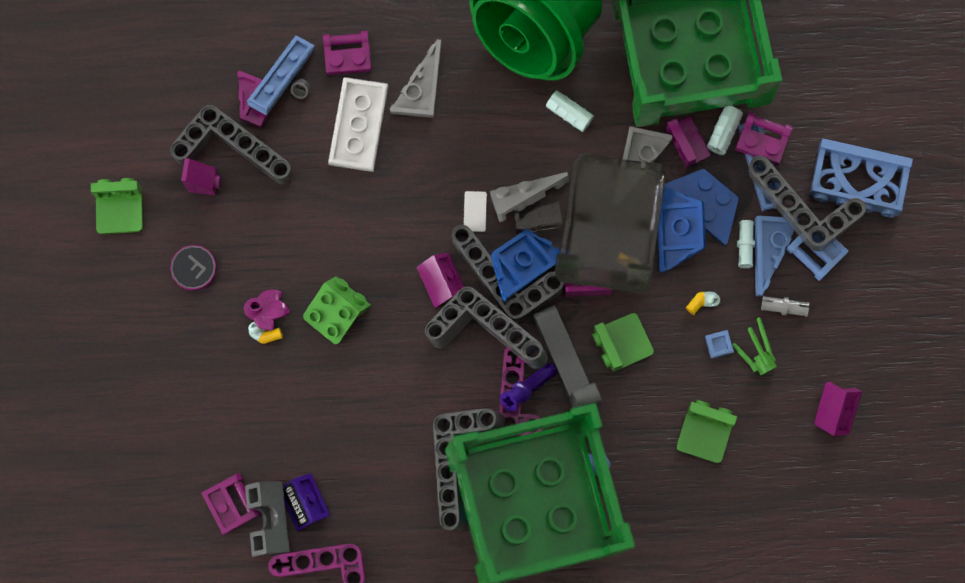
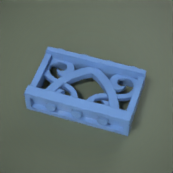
M822 139L818 146L808 196L814 197V200L818 202H827V200L836 202L838 206L843 205L852 198H859L866 205L865 212H881L882 216L893 218L898 216L903 210V202L913 159ZM824 155L830 156L832 169L822 170ZM844 160L851 161V167L841 169V167L846 166ZM862 163L866 164L868 175L877 183L863 191L857 192L846 180L844 174L853 172ZM873 167L881 168L882 171L877 174L883 176L882 178L873 172ZM896 171L901 172L898 187L890 182ZM824 175H834V177L827 181V183L834 185V189H824L821 186L820 180ZM885 186L891 188L895 193V201L892 203H886L881 200L882 195H886L889 198V192L884 189Z

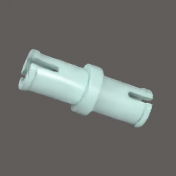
M742 220L739 222L740 236L737 241V247L739 248L738 267L751 268L753 267V248H755V241L753 240L754 222Z

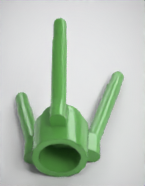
M758 317L757 323L766 352L763 351L751 327L748 328V332L759 353L758 356L754 357L755 363L736 343H733L732 347L750 365L753 372L758 371L762 375L777 366L774 362L776 359L772 354L761 318Z

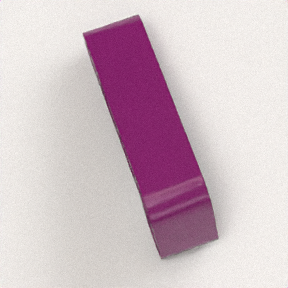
M507 347L505 348L503 358L501 394L505 391H510L514 385L507 382V375L514 373L518 375L519 381L523 382L524 361L517 357L516 367H511L512 357L508 355H512V351ZM500 401L499 412L504 415L505 420L511 419L515 424L541 419L536 415L520 414L521 403L515 411H508ZM527 432V433H523V434H519V435H515V436H511V437H519V436H523V435H527V434H531V433H535V432Z
M354 544L276 555L270 559L268 564L271 574L280 578L341 569L344 583H349L348 577L354 572L360 574V583L366 582L363 554L359 547ZM349 549L357 551V558L352 562H348L345 559V553ZM327 552L332 553L334 557L333 562L328 566L323 565L321 561L322 556ZM303 556H307L310 559V565L306 569H300L298 566V561ZM290 558H293L292 565L295 571H292V567L282 568L281 573L275 569V566L279 564V560L284 564L291 563Z

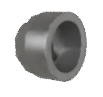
M305 79L296 80L291 86V93L298 99L305 98L310 92V84Z

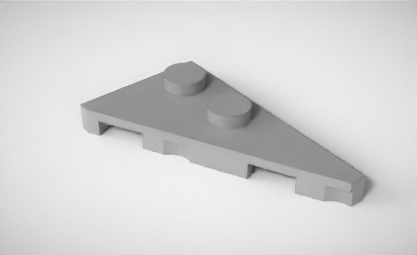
M437 39L430 47L426 57L410 77L409 83L404 86L401 95L395 104L391 106L390 114L434 118L441 40Z
M629 127L613 204L619 205L668 146L673 135Z
M565 172L529 182L523 181L517 185L500 187L490 191L499 222L506 220L505 214L512 210L520 212L526 206L532 205L546 196L545 191L552 187L559 189L569 182L568 173Z

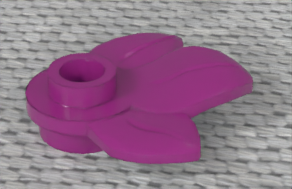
M266 290L258 298H251L244 304L245 315L254 320L258 328L268 331L273 330L275 319L289 315L290 310L284 302L280 301L282 292L279 290Z

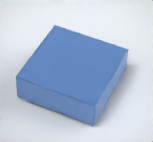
M728 330L704 337L711 359L734 353Z

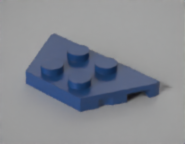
M705 169L663 184V186L704 202L705 231L724 247L727 245L739 200L733 192Z
M656 184L659 269L661 273H665L706 249L704 202L661 184Z
M527 229L491 254L502 299L506 301L568 258L571 253L566 249L562 251L552 246L551 241L540 238L537 234Z

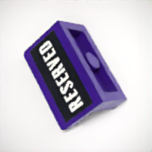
M311 473L294 478L282 486L284 503L297 531L330 516Z

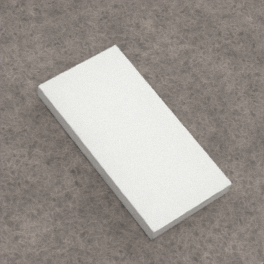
M343 78L328 162L330 166L374 172L388 84Z

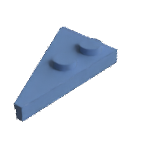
M755 217L756 296L761 297L771 282L770 279L785 253V248L792 239L791 236L794 229L784 217Z

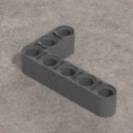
M213 105L205 106L200 110L174 141L170 149L175 161L179 165L184 166L185 158L194 160L215 135L275 182L287 184L293 177L290 164L284 158ZM209 115H216L214 121H206ZM227 128L234 129L231 135H224V131ZM195 132H202L199 139H192V135ZM243 142H252L249 148H241ZM181 149L188 150L185 156H177L178 152ZM261 155H269V159L266 162L258 161ZM279 168L287 169L286 174L282 176L276 175V172Z
M756 156L750 161L748 170L750 178L813 251L825 249L859 223L865 214L866 205L864 201L859 198H852L820 222L766 157ZM755 165H762L766 170L758 173L754 171L753 167ZM776 182L780 188L778 190H771L768 184ZM786 199H790L794 202L795 205L791 208H787L782 204V202ZM851 206L858 207L860 214L853 215L849 212L848 208ZM799 217H806L809 220V224L800 225L797 219ZM837 220L841 222L842 228L834 229L831 227L830 222ZM819 234L823 236L824 242L815 243L812 240V236Z
M458 225L453 229V245L500 310L515 323L523 321L562 292L564 286L562 275L557 272H550L521 293H516L504 301L502 297L496 294V290L499 288L496 274L490 279L483 276V272L487 269L495 272L489 253L468 226ZM460 233H465L468 235V239L460 242L456 239V236ZM473 251H478L482 254V257L478 260H473L469 255ZM557 280L560 286L556 289H551L548 287L547 282ZM531 293H538L541 299L538 302H531L528 296ZM513 306H519L522 309V313L514 316L509 310Z
M464 287L459 290L425 327V335L433 346L444 348L473 319L530 367L539 369L547 363L548 357L540 342L472 287ZM474 298L470 303H466L467 300ZM489 311L487 316L482 317L483 313ZM454 315H458L454 320H450ZM501 325H506L502 330H498ZM442 332L439 336L434 337L436 333ZM523 338L521 342L514 344L515 340ZM534 352H539L536 357H530Z
M555 305L534 313L535 323L551 360L557 369L558 376L572 408L596 403L597 409H599L602 403L599 391L594 382L589 383Z
M485 408L438 415L433 422L439 520L441 526L446 530H464L468 525V518L456 471L453 472L451 478L448 475L450 468L445 448L455 436L476 431L479 434L503 428L505 418L499 411ZM493 415V423L489 426L488 419ZM471 418L472 424L467 428V420ZM449 421L450 428L446 431L445 424ZM452 491H454L455 498L453 501L450 500V494ZM456 515L457 522L453 526L452 517Z

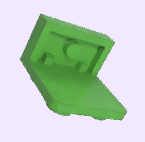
M123 178L121 182L102 179L98 180V183H91V193L96 198V230L99 234L142 231V187L137 181H134L132 178Z
M334 277L323 284L303 314V318L332 343L338 344L342 341L356 318L367 312L371 304L366 301L362 294L353 291L346 281Z
M631 313L606 325L602 322L594 326L593 340L597 347L601 346L604 353L601 355L607 368L610 367L612 372L643 360L654 352L638 315L635 313Z
M696 400V403L691 402L676 448L680 452L714 463H720L737 416L732 415V411L725 408H719L718 410L710 408V404Z

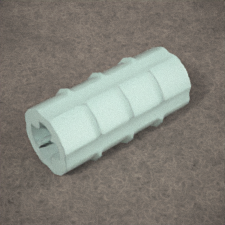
M558 90L553 93L546 104L547 108L582 132L587 129L594 118V115Z
M733 106L723 108L707 145L710 151L719 155L726 154L737 126L740 124L739 122L743 115L742 111Z

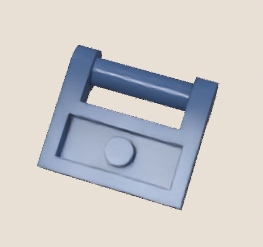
M819 234L812 236V240L815 243L824 242L823 236ZM800 236L786 248V251L790 254L793 253L815 274L814 277L818 281L848 253V250L837 239L825 249L813 251L826 263L821 268L799 247L802 242L805 244Z

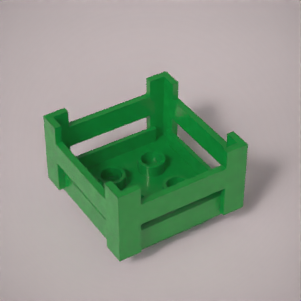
M611 0L615 20H620L634 91L632 109L636 127L658 124L662 117L747 103L748 108L771 105L782 82L778 58L773 59L761 0H749L764 70L763 77L761 76L746 0Z
M596 403L572 408L567 413L479 434L476 431L455 436L445 448L450 472L456 471L479 563L475 565V570L479 583H506L511 580L594 559L600 560L616 556L635 547L629 523L624 524L600 438L599 429L602 427ZM560 425V427H556V428H552V429H548V430H544V431H539V432H535V433H531V434H527V435H523V436H519V437H514V438H510V439H506V440H502V441H498V442H494V443H489V444H485V445L473 447L474 445H477V444L486 443V442H490V441H494V440H498V439H502V438H506V437H511V436H515V435H519V434H523V433H527V432H531V431H536V430H540V429H544V428H548V427ZM587 439L589 441L597 475L605 500L607 512L612 526V530L610 531L608 528L601 498L593 473L591 461L586 447L585 440Z

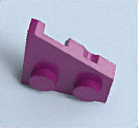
M238 71L240 119L262 129L268 114L265 115L247 105V100L256 90L262 79Z

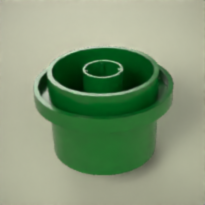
M469 0L475 31L492 56L517 74L543 80H559L568 76L583 56V37L598 21L602 13V0Z

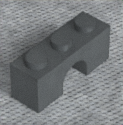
M282 481L257 482L245 485L247 509L258 510L264 520L260 531L250 533L252 557L288 553L289 539Z

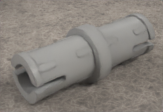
M762 297L761 311L780 312L784 316L787 314L808 316L809 302L789 300V297H784L783 299Z

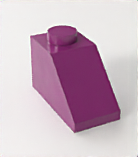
M185 158L181 181L190 193L216 196L217 189L221 187L222 176L219 175L215 167Z

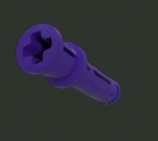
M546 363L525 381L516 382L510 391H505L501 394L500 401L503 407L508 411H515L521 402H526L531 398L532 392L557 374L556 367L553 364Z

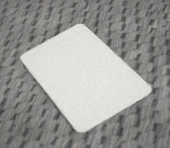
M465 192L464 225L468 226L472 231L484 232L486 230V192Z

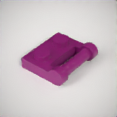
M361 31L360 34L339 36L323 35L327 75L371 71L368 31ZM362 42V48L334 51L331 49V45Z
M749 111L735 150L753 157L764 156L772 164L779 165L793 126L787 124L783 126L755 116L756 113ZM753 124L781 134V139L779 140L751 130V126Z
M240 473L201 493L223 535L262 515L256 509H247L246 492ZM231 486H234L247 511V514L243 516L240 515L227 490Z

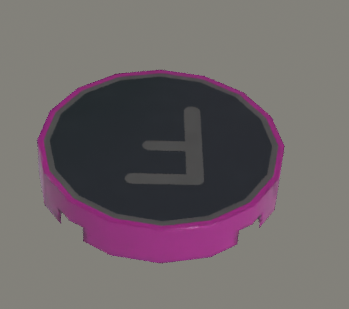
M190 245L176 252L171 260L170 271L172 278L180 287L185 290L195 291L205 289L212 283L216 276L217 266L215 258L209 250L202 246Z

